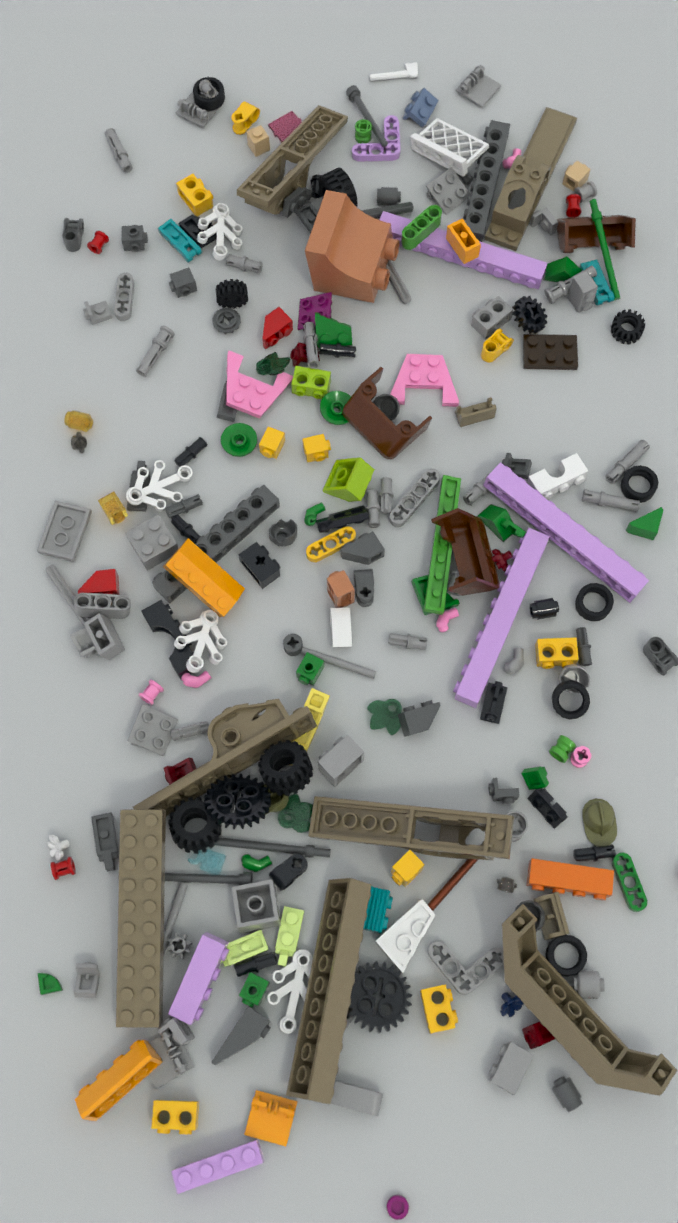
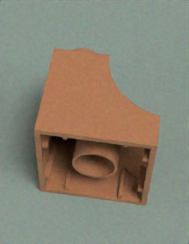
M325 191L307 242L305 254L314 291L332 292L333 295L374 303L378 290L385 291L387 289L390 270L385 268L388 260L395 261L397 259L400 241L393 239L391 223L380 221L365 214L351 202L345 193Z

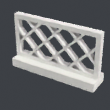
M438 118L420 134L414 133L410 136L413 151L447 169L452 167L455 173L461 176L466 175L467 168L489 149L488 143ZM437 125L443 128V129L433 130ZM448 133L456 134L455 136L446 137V134ZM444 134V137L434 138V135ZM432 136V139H426L424 137ZM466 139L469 141L465 143H459V140ZM457 141V144L447 145V142ZM445 142V145H442V146L436 144V143ZM475 146H480V147H481L480 149L472 150V147H475ZM470 147L468 151H460V148ZM458 149V152H451L450 150ZM471 155V157L468 160L463 158V156Z

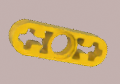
M346 526L310 544L306 549L307 559L311 562H319L340 551L344 544L356 540L355 530L352 527ZM344 533L351 534V538H344ZM329 540L336 542V546L332 549L326 546V542ZM311 550H314L315 552L318 551V555L315 556L314 554H312Z

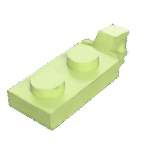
M284 906L275 946V954H280L278 966L285 967L288 957H293V954L296 952L304 910Z
M262 930L229 942L227 947L230 950L226 960L221 961V963L224 964V967L231 966L268 951L269 949Z

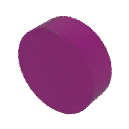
M393 1195L387 1201L386 1208L390 1217L400 1220L407 1215L409 1205L403 1196Z

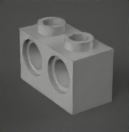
M498 296L494 300H489L484 308L474 312L471 326L483 338L487 339L497 329L511 320L513 309Z

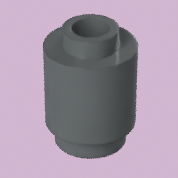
M382 187V189H377V203H381V205H394L397 202H401V191H398V188Z
M562 1076L553 1082L555 1086L552 1090L562 1107L566 1108L568 1112L576 1109L583 1103L580 1099L582 1096L571 1078L566 1079Z

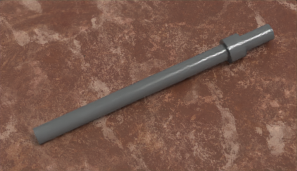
M219 838L218 842H213L217 846L301 854L310 858H314V856L330 858L331 849L315 848L314 845H306L304 847Z

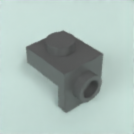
M506 453L505 459L502 460V464L508 466L518 477L528 479L532 466L531 459H514L511 453Z
M493 778L491 784H488L489 796H493V801L511 804L519 798V788L498 789L497 778Z

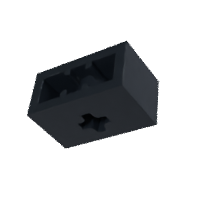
M255 542L238 554L241 564L262 589L280 577L281 567L275 559L271 560L265 546H260Z

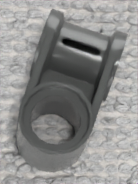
M65 218L62 237L66 249L70 252H76L81 247L84 221L82 218L79 220Z
M373 569L354 570L357 603L362 607H369L374 600Z
M652 637L644 645L643 653L659 674L664 676L670 668L678 666V657L661 638ZM650 644L655 645L658 651L652 650Z

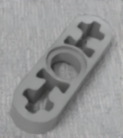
M122 273L117 278L114 312L116 318L120 321L128 320L132 313L134 280L130 273ZM125 280H128L126 283L127 288L124 287ZM122 294L129 295L126 300L120 299ZM122 306H124L125 311L123 314H120L122 312Z

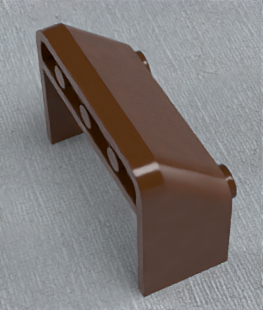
M626 215L602 216L603 219L601 221L608 246H614L615 250H624L625 246L635 247L636 218ZM591 217L557 219L559 248L563 250V253H572L574 249L580 247L600 246L595 222H592Z
M380 367L360 384L344 405L342 413L344 418L384 458L390 460L397 457L428 429L432 417H427L417 427L409 420L401 421L396 426L371 401L377 393L375 384L380 381L383 368Z
M459 508L431 519L432 523L441 526V537L451 543L459 577L455 578L453 586L448 587L449 591L464 596L498 589L500 583L495 563L491 558L492 552L482 520Z

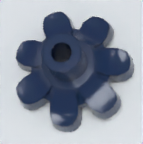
M505 992L501 996L505 1003L501 1006L500 1013L502 1016L508 1014L509 1017L515 1015L514 1010H520L524 1003L517 995L511 997L508 992Z

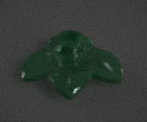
M274 352L257 362L256 371L260 375L281 374L290 363V357L278 358L277 352Z
M388 699L385 702L376 700L369 704L367 710L373 714L370 720V728L378 730L386 727L391 736L396 734L401 727L398 714L402 712L401 703L396 699ZM394 705L396 710L390 711L388 707Z
M298 794L289 796L287 806L278 815L279 824L287 829L293 828L299 833L308 832L310 829V822L308 820L311 818L313 805L307 802L300 803ZM285 816H291L292 820H287Z

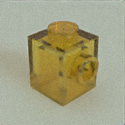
M114 491L98 500L101 509L112 525L122 522L128 516L125 507Z

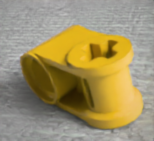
M243 101L239 108L231 115L232 122L234 123L233 132L238 135L246 133L250 126L257 121L260 109Z
M497 329L483 343L482 360L488 363L495 361L496 358L510 348L514 339L508 338L502 333V329Z

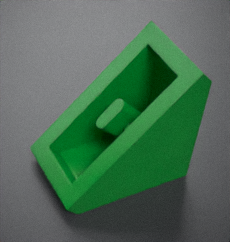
M566 256L547 264L544 280L564 282L580 273L581 268Z
M491 504L477 516L502 542L512 535L500 524L504 518L513 522L506 509Z
M660 507L630 522L626 528L627 533L654 540L660 526L663 508Z

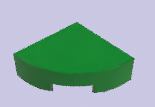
M505 518L500 523L501 526L514 536L523 538L526 533L519 526Z
M38 973L40 995L63 991L60 982L54 976Z

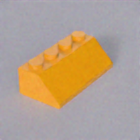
M189 538L163 566L164 569L206 606L215 611L219 617H224L245 590L242 585Z
M142 1039L134 1042L130 1046L128 1053L118 1056L113 1061L114 1065L101 1071L96 1076L97 1080L84 1086L79 1091L80 1095L75 1098V1102L82 1119L97 1121L164 1062L149 1041Z

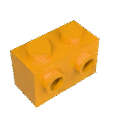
M463 218L447 225L446 239L462 263L466 264L478 258L481 244Z

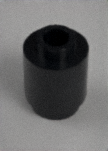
M553 598L537 600L530 604L532 619L537 618V620L556 617L557 612H559L558 602L554 601Z

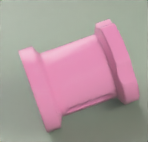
M150 679L149 685L138 696L152 706L154 699L164 689Z
M585 746L577 747L570 757L572 765L577 768L584 767L591 759V753ZM579 754H582V755H583V759H582V760H579V759H578V758H579Z

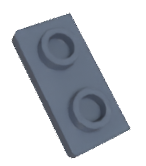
M425 88L419 92L416 91L412 95V102L404 109L405 114L403 116L404 120L410 117L421 127L426 125L439 101Z

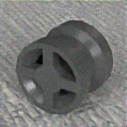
M291 633L284 638V650L288 655L297 656L301 653L303 648L301 637Z

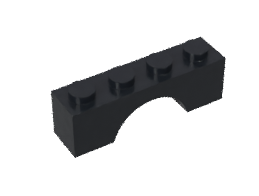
M162 599L141 610L152 632L168 633L175 640L178 636H183L179 630V621L177 619L173 620L171 617L174 614L169 604L164 605ZM191 643L186 644L183 649L175 647L172 655L169 657L180 680L184 673H192L186 667L187 660L194 653L189 647L192 645Z

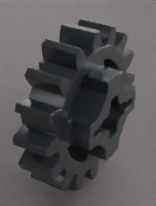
M523 296L518 299L512 307L515 310L512 312V315L516 316L514 321L519 322L518 327L522 326L524 332L528 330L529 334L533 332L537 334L548 323L545 320L548 315L544 314L546 309L541 308L542 303L538 304L537 299L532 300L531 296L527 298Z

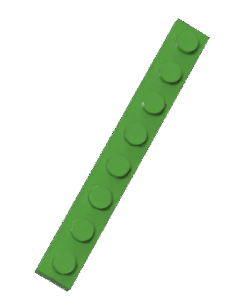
M443 475L437 516L458 508L461 478ZM435 524L423 611L442 615L445 608L452 545L441 537V526Z

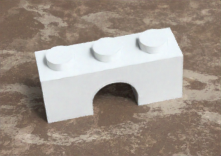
M576 453L561 460L558 468L562 474L561 477H552L543 469L530 475L527 484L533 489H537L548 500L555 493L565 492L571 485H579L584 482L588 469Z

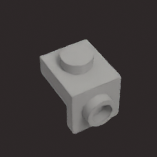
M86 627L70 635L80 657L85 655L87 658L96 653V648Z
M90 962L77 964L74 996L96 998L100 978L98 965Z

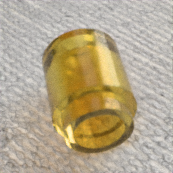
M73 410L66 413L64 423L71 429L87 432L93 426V419L90 414Z

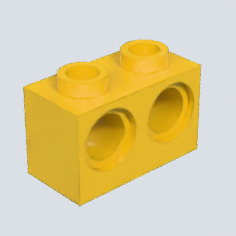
M193 173L176 183L179 196L195 216H199L213 208L212 200L214 198L211 191L206 190L200 178L197 179Z
M576 637L537 639L535 643L537 667L551 669L554 666H562L564 668L570 664H577L579 660ZM566 650L570 652L571 656H564L562 654V651ZM548 651L552 657L547 658L542 652Z
M409 850L392 866L391 878L397 885L400 886L402 884L406 887L423 870L425 864Z
M446 984L420 990L429 1034L456 1028L455 1023H458L456 1011L452 1010L450 1002L453 1001L451 989H447ZM433 992H440L442 994L443 1001L441 1004H435L432 1001L431 996ZM439 1013L445 1014L448 1018L445 1026H440L436 1021Z
M154 1100L151 1129H157V1133L170 1134V1129L179 1130V1134H192V1130L198 1129L199 1101ZM163 1110L168 1111L170 1114L168 1123L160 1121L159 1116ZM184 1111H188L192 1115V1120L189 1124H184L181 1120V1115Z

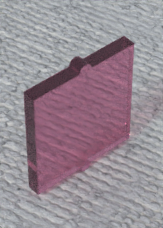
M290 111L269 123L268 127L272 130L274 136L283 142L302 121L293 111Z

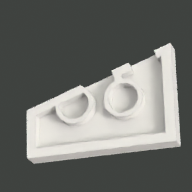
M423 899L415 903L374 940L395 966L401 970V973L405 971L409 960L414 955L419 942L424 937L435 917L434 912Z

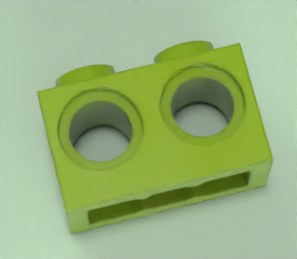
M295 366L291 384L293 394L322 399L329 393L331 371Z

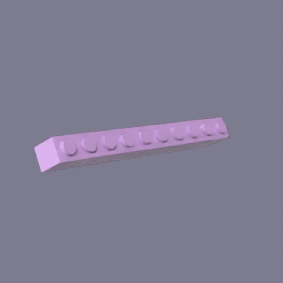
M383 211L380 221L391 223L393 239H398L400 241L399 246L402 247V230L413 220ZM439 228L412 249L416 252L428 254L431 257H438L447 262L457 263L463 267H469L479 272H485L497 278H504L513 283L523 284L538 290L548 264L547 262L480 242L479 257L463 264L446 239L447 231Z
M500 462L486 477L483 484L485 488L540 532L550 536V540L629 603L648 583L649 580L643 573L635 570L628 561L616 555L614 550L606 547L596 536L586 531L581 524H577L567 513L557 508L552 501L543 497L537 489H533L523 478L514 474L508 466H504Z
M528 528L527 533L523 538H520L518 542L521 544L520 549H515L511 558L514 560L513 565H508L504 574L507 576L506 581H501L500 587L497 590L500 592L499 597H494L491 603L492 613L491 615L487 614L484 619L485 629L484 631H479L475 640L478 642L476 648L472 647L468 656L471 661L469 665L465 664L461 675L464 677L461 682L457 681L453 690L456 693L455 700L474 708L477 707L550 536Z

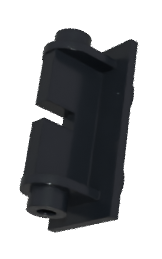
M502 682L488 683L480 720L495 724L500 723L508 688L502 686Z
M545 788L536 789L527 798L554 829L568 817L566 815L567 812L557 802L553 806L550 804L554 798Z

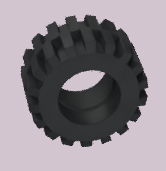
M338 167L319 176V190L322 199L326 190L345 193L357 207V194L354 185L342 168Z
M281 740L278 741V744L274 745L273 743L269 749L266 748L264 750V755H261L259 758V772L268 789L272 793L276 792L277 795L282 796L284 793L285 796H290V793H298V790L305 788V784L310 783V778L313 776V766L304 747L296 741L291 743L290 740L285 742ZM293 764L289 769L279 771L284 766Z
M190 797L187 802L184 800L180 801V806L175 805V812L171 811L168 824L173 841L178 845V848L181 850L184 848L187 853L193 850L194 854H198V850L206 852L207 847H210V849L214 847L213 842H218L219 835L222 832V825H217V819L212 821L211 815H207L205 800L202 801L201 797L193 800V797ZM201 818L207 822L206 826L199 832L191 833L184 830L186 823L191 819Z

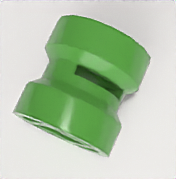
M361 119L355 124V140L359 144L371 141L372 125L370 121Z
M560 735L556 746H552L549 753L559 762L565 763L569 758L568 754L573 752L577 746L566 736Z

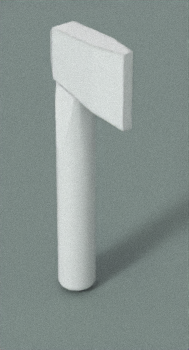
M417 62L404 64L406 68L404 71L370 74L369 79L370 81L418 77Z

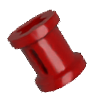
M570 194L566 197L568 207L566 215L570 218L578 217L582 213L580 208L581 196L578 194Z
M97 230L95 237L92 241L88 242L87 247L93 253L101 254L102 247L105 243L109 242V237L104 232Z
M68 857L67 860L58 863L51 862V871L55 880L67 874H76L72 857Z

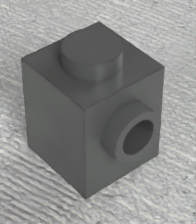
M189 267L170 274L171 282L168 283L171 291L175 292L178 298L188 296L190 293L197 291L196 282Z

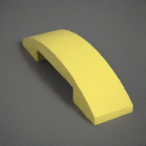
M311 688L304 706H307L311 711L317 727L293 740L298 742L299 745L301 744L306 752L314 738L330 695Z

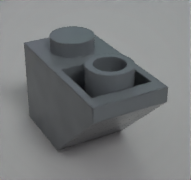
M373 531L369 534H362L354 542H347L340 549L342 559L369 565L384 557L385 553L384 547Z
M430 700L421 703L420 708L415 709L414 705L403 708L404 712L398 714L404 737L429 730L441 706L440 702L433 703Z

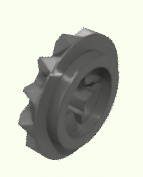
M222 308L214 314L212 321L214 328L218 332L227 334V332L233 333L234 330L239 329L241 318L236 310ZM224 317L230 321V325L224 323Z

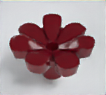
M492 550L494 555L491 556L492 560L497 562L498 569L502 568L505 572L508 567L507 560L513 557L512 553L507 551L503 554L500 550Z

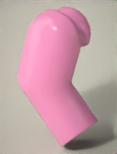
M515 148L513 155L503 160L502 164L505 169L511 168L516 156L521 155L519 148Z
M204 671L198 677L190 675V673H184L181 677L185 686L198 688L211 679L207 671Z

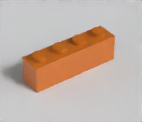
M531 858L528 865L527 886H531L532 890L544 891L545 888L552 889V893L565 894V892H572L573 896L585 897L586 894L592 895L593 899L606 900V898L612 896L614 870Z

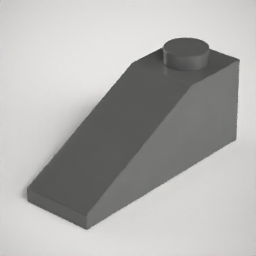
M248 1006L211 1063L218 1065L258 1041L260 1037L265 1038L271 1029L268 1026L271 1021Z

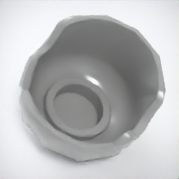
M567 665L559 673V684L564 681L573 680L581 683L585 688L590 685V675L581 665ZM572 688L565 690L568 693H580Z

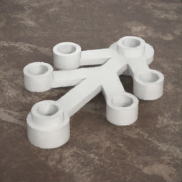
M224 203L215 205L212 214L205 218H200L198 221V228L206 230L198 233L197 241L199 243L205 244L210 236L217 233L216 245L212 254L218 261L225 259L227 255V248L224 246V235L232 242L231 247L233 249L239 250L242 246V240L236 236L241 235L243 227L229 216V208ZM217 219V224L207 229L209 223ZM224 221L232 227V232L224 225Z
M157 460L153 466L154 472L149 486L142 488L149 471L147 468L141 467L137 472L138 478L135 486L129 488L126 492V499L132 505L145 503L154 506L159 512L164 511L166 502L163 499L156 500L146 495L154 493L171 499V502L174 504L181 502L183 496L180 492H172L163 488L180 480L183 482L189 481L193 474L192 469L187 465H183L176 474L158 481L161 472L165 468V463L162 460ZM160 464L162 465V468L159 469L156 467V465ZM144 471L146 475L142 476L140 472ZM181 473H186L187 477L181 476ZM136 494L138 499H134L132 495ZM173 496H178L180 500H175ZM162 503L164 507L160 508L157 504Z
M213 610L203 611L200 618L192 621H183L179 626V630L183 634H188L192 628L202 626L201 631L187 636H178L174 641V646L177 649H183L186 644L197 641L193 655L186 662L189 672H199L203 667L204 662L201 655L205 645L211 655L209 660L213 665H218L223 659L222 654L217 649H224L227 645V640L222 636L217 627L218 615ZM210 630L216 639L214 643L209 636Z
M304 949L298 950L293 954L290 964L280 970L273 971L271 974V979L274 983H282L285 976L295 971L294 979L275 992H269L266 996L269 1004L276 1005L279 1003L280 998L291 992L286 1015L281 1017L278 1022L280 1031L287 1034L294 1032L297 1026L294 1016L299 994L305 1002L307 988L302 980L304 973L309 979L313 957L309 951ZM302 956L306 958L305 964L300 963ZM277 972L281 974V979L279 981L275 979V974ZM272 994L276 995L275 1002L270 1001V996ZM288 1020L292 1023L289 1029L285 1027V1023Z

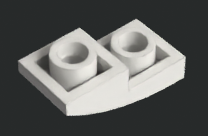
M330 608L332 647H352L350 608Z

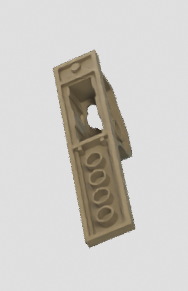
M318 105L237 189V196L244 198L245 203L274 215L280 214L283 210L284 199L297 188L306 187L308 172L313 159L347 123L348 116ZM286 160L297 164L293 170H290L284 176Z
M546 107L524 155L516 156L507 174L484 240L517 251L532 215L573 131L577 117ZM525 189L526 199L524 204L520 207L509 209L508 205L513 198L515 190Z
M279 699L266 700L265 703L252 705L248 703L239 704L224 709L221 714L211 721L208 727L207 735L213 747L212 759L133 806V809H166V816L170 815L171 811L175 812L174 807L176 804L178 806L181 805L180 801L184 800L187 802L190 797H193V800H195L197 797L207 793V789H211V783L217 784V779L223 781L224 776L231 778L232 774L237 775L260 761V756L264 755V750L266 748L269 749L271 744H278V741L281 740L282 742L286 740L292 742L317 727L311 711L305 706L296 709L289 716ZM265 710V712L262 715H258L260 712Z
M314 796L308 836L319 839L399 847L416 853L438 857L494 860V858L510 859L514 816ZM416 820L427 824L440 825L439 841L428 842L415 839ZM479 828L481 831H485V839L481 845L466 844L465 840L472 830Z

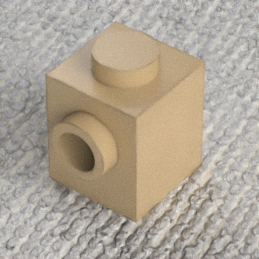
M261 125L251 128L246 132L247 144L255 157L270 151L269 136Z
M577 160L573 165L567 167L562 184L574 192L575 188H581L586 183L591 169Z

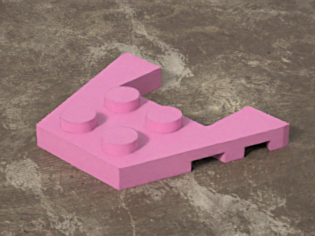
M228 350L226 406L260 419L278 396L283 393L285 388L290 385L293 376L279 370L274 385L271 386L239 373L238 370L244 356Z
M406 355L390 394L397 398L400 405L405 404V388L442 389V406H459V399L443 355Z

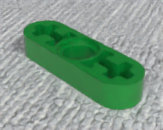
M618 853L612 859L614 872L628 908L633 912H640L647 906L646 895L631 857L627 853ZM619 857H621L622 860L627 861V863L624 865L625 870L627 871L628 869H630L631 871L625 873L622 876L620 872H623L624 869L622 865L617 864V862L620 860ZM629 876L634 879L635 885L633 888L625 886V877ZM638 889L639 892H636L635 896L642 901L639 904L640 908L632 904L635 898L633 894L629 896L628 892Z

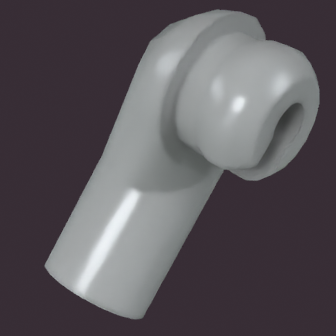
M522 648L514 649V659L504 665L506 673L514 674L523 667L524 657Z

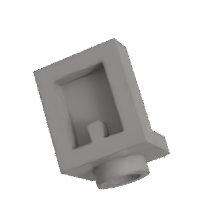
M547 208L538 210L532 215L530 223L532 228L541 223L542 228L550 235L556 232L558 221Z
M88 301L84 302L86 308L83 311L86 319L91 320L92 325L112 319L106 301L89 306Z
M172 1016L163 1021V1027L158 1030L160 1035L171 1030L173 1039L180 1045L187 1044L195 1038L185 1022Z

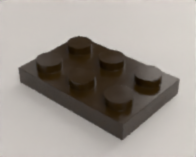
M523 335V369L577 370V335Z

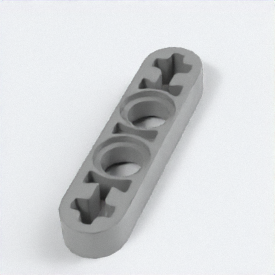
M436 469L425 471L391 511L389 521L392 526L402 527L440 482V473ZM434 475L435 480L432 479L427 485L426 483L428 482L429 477H432ZM421 487L426 492L423 495H418L415 490ZM406 501H412L414 503V507L406 508L404 506V503ZM401 510H402V511H403V514L401 515V520H400V519H398L397 521L394 520V519H395V516L398 517V516L401 514Z

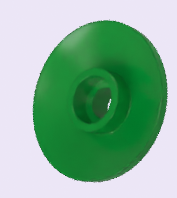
M343 391L327 393L320 403V412L323 418L334 425L348 423L342 412L344 405L351 396ZM337 408L340 412H335L334 409Z
M234 423L223 431L221 445L225 452L232 456H246L255 449L257 434L251 426L245 423Z

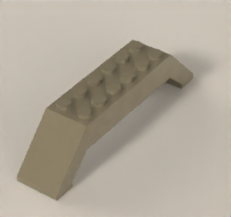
M522 904L502 923L505 983L596 1084L658 1096L663 1094L677 1069L662 1053L657 1056L627 1048L538 951L535 922L538 919Z

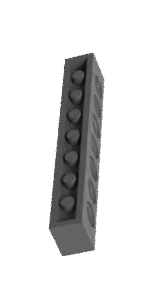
M491 120L489 127L485 128L484 137H486V140L482 141L489 144V149L478 158L477 164L480 165L479 168H475L474 172L476 181H472L470 189L473 193L468 196L467 200L469 209H465L463 219L466 220L465 223L480 242H483L510 130L509 123Z
M265 485L256 488L251 493V496L246 500H242L233 512H228L224 516V520L219 524L213 525L209 533L198 538L195 545L217 563L280 507L279 498ZM256 504L261 505L260 508H253ZM242 516L248 517L246 520H239ZM228 528H233V529H234V530H233L232 532H230V533L225 532ZM214 540L220 541L217 545L211 544ZM165 570L154 577L152 584L155 590L170 604L187 588L178 580L170 582L169 580L174 576Z

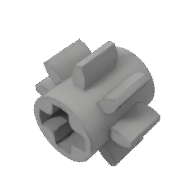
M175 933L173 940L167 939L170 942V947H167L166 950L173 951L172 958H175L178 954L181 959H184L183 954L186 952L191 954L188 946L192 945L193 942L186 941V934L181 938L178 933ZM182 942L184 948L177 950L175 944Z

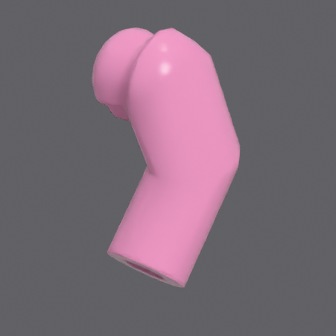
M456 607L439 615L436 626L440 632H446L449 629L447 625L449 620L459 616Z

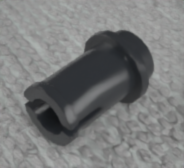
M313 175L310 180L313 190L312 197L316 199L322 197L318 182L321 175Z

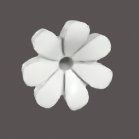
M49 835L50 841L47 842V845L52 849L50 850L51 857L55 856L56 860L59 861L63 857V849L70 846L67 839L59 841L57 836Z

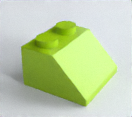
M361 457L336 460L322 491L348 502L361 501L375 469Z

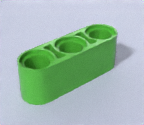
M429 206L402 230L401 244L403 248L407 250L414 249L440 226L442 209L439 206Z

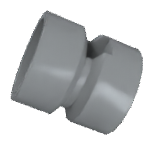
M510 811L505 815L514 816L512 842L520 840L527 831L528 820L521 812Z

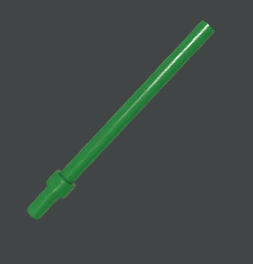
M592 199L589 201L592 210V222H595L611 291L614 293V300L620 299V294L601 221L603 219L602 213L598 209L597 200Z

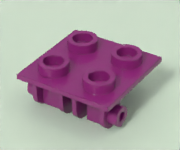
M332 292L300 299L298 330L304 329L303 325L306 322H313L315 324V312L331 318Z

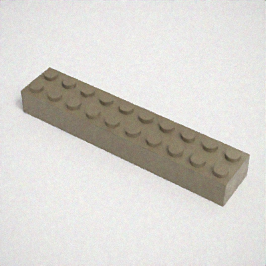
M166 809L120 810L116 1027H160L163 1022Z
M353 878L332 879L328 881L286 1096L331 1104V1099L334 1095L335 1078L338 1073L339 1056L343 1047L344 1030L347 1026L346 1018L351 1004L352 986L355 982V970L359 961L360 943L363 939V927L367 918L366 911L371 897V884Z

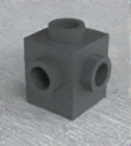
M143 225L122 226L121 241L124 251L145 250V243H148L147 232H144Z

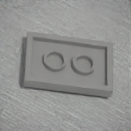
M55 500L37 552L74 562L92 513L91 509Z

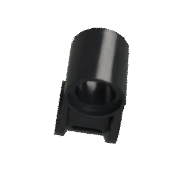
M294 854L274 868L268 875L273 879L280 891H283L307 870L308 862L303 855ZM295 860H303L301 862L302 867L300 869L298 867L293 868L295 866Z

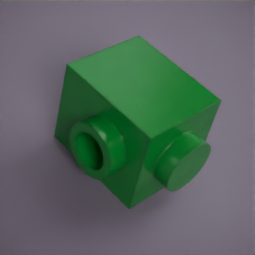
M307 652L296 671L298 681L304 685L311 684L314 686L325 667L324 660Z
M250 972L239 994L243 998L242 1003L252 1008L254 1004L259 1006L270 982Z

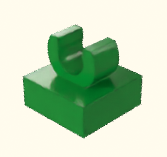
M545 767L527 768L521 773L529 790L546 788L549 784L546 778L548 773Z

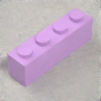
M208 932L201 936L168 1015L189 1025H192L196 1020H200L204 1011L201 1008L204 1000L208 1001L213 990L210 988L212 981H216L221 972V969L218 967L221 961H225L230 950L227 949L229 942Z
M256 1139L176 1168L171 1172L177 1194L262 1164L264 1157L259 1140Z

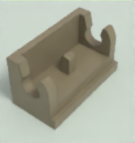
M492 397L487 398V402L465 408L457 406L455 414L460 427L495 418L497 408L495 404L492 405Z
M558 892L533 899L541 905L545 912V922L541 928L544 940L570 934Z

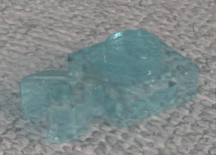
M206 849L205 855L198 850L196 859L188 858V862L193 865L201 863L200 870L220 875L226 855Z

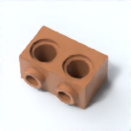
M345 571L331 573L327 578V592L335 607H346L354 603L355 589Z

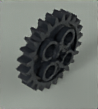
M241 773L239 777H235L232 774L231 778L224 776L223 781L217 779V784L211 783V789H207V795H205L207 815H211L212 821L217 819V825L225 823V828L232 825L233 829H236L237 825H240L244 829L245 824L252 827L253 821L259 824L260 818L265 819V813H269V807H271V793H268V787H264V782L258 783L257 777L251 780L250 775L243 778Z
M377 961L374 962L373 967L368 962L366 963V970L359 966L358 971L360 974L355 972V982L352 986L350 997L351 1004L348 1008H351L352 1011L348 1017L355 1015L354 1024L361 1021V1029L368 1025L369 1032H372L374 1027H376L378 1033H381L382 1027L388 1032L390 1031V1024L396 1028L398 1027L396 1020L399 1022L404 1021L401 1014H409L405 1007H410L412 1003L406 1000L412 997V994L406 993V990L411 986L403 984L407 978L403 977L400 979L401 970L396 973L393 972L394 965L387 969L386 962L381 967H379ZM370 978L374 981V989H368L365 986V979ZM382 978L383 982L379 993L382 999L377 1003L376 1016H373L372 1013L376 998L373 995L377 993L379 979ZM387 983L394 986V994L386 992L385 985ZM361 1000H367L370 1003L368 1011L360 1007ZM382 1005L390 1007L391 1013L389 1016L382 1014Z

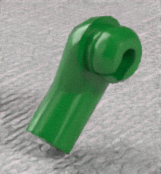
M322 502L306 510L304 518L306 525L313 526L316 523L317 514L326 510Z
M245 854L241 858L242 866L253 872H259L272 865L268 855L259 860L252 858L249 854Z

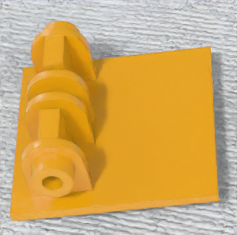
M256 1090L244 1135L286 1147L298 1101Z

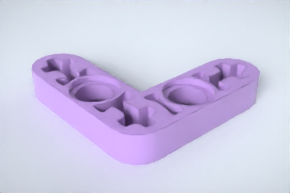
M390 115L384 119V137L388 142L386 147H383L380 143L356 144L352 147V158L359 162L397 160L400 157L398 118ZM390 123H393V129H390ZM392 135L395 136L396 139L389 140L388 137ZM379 150L380 153L375 155L372 151Z

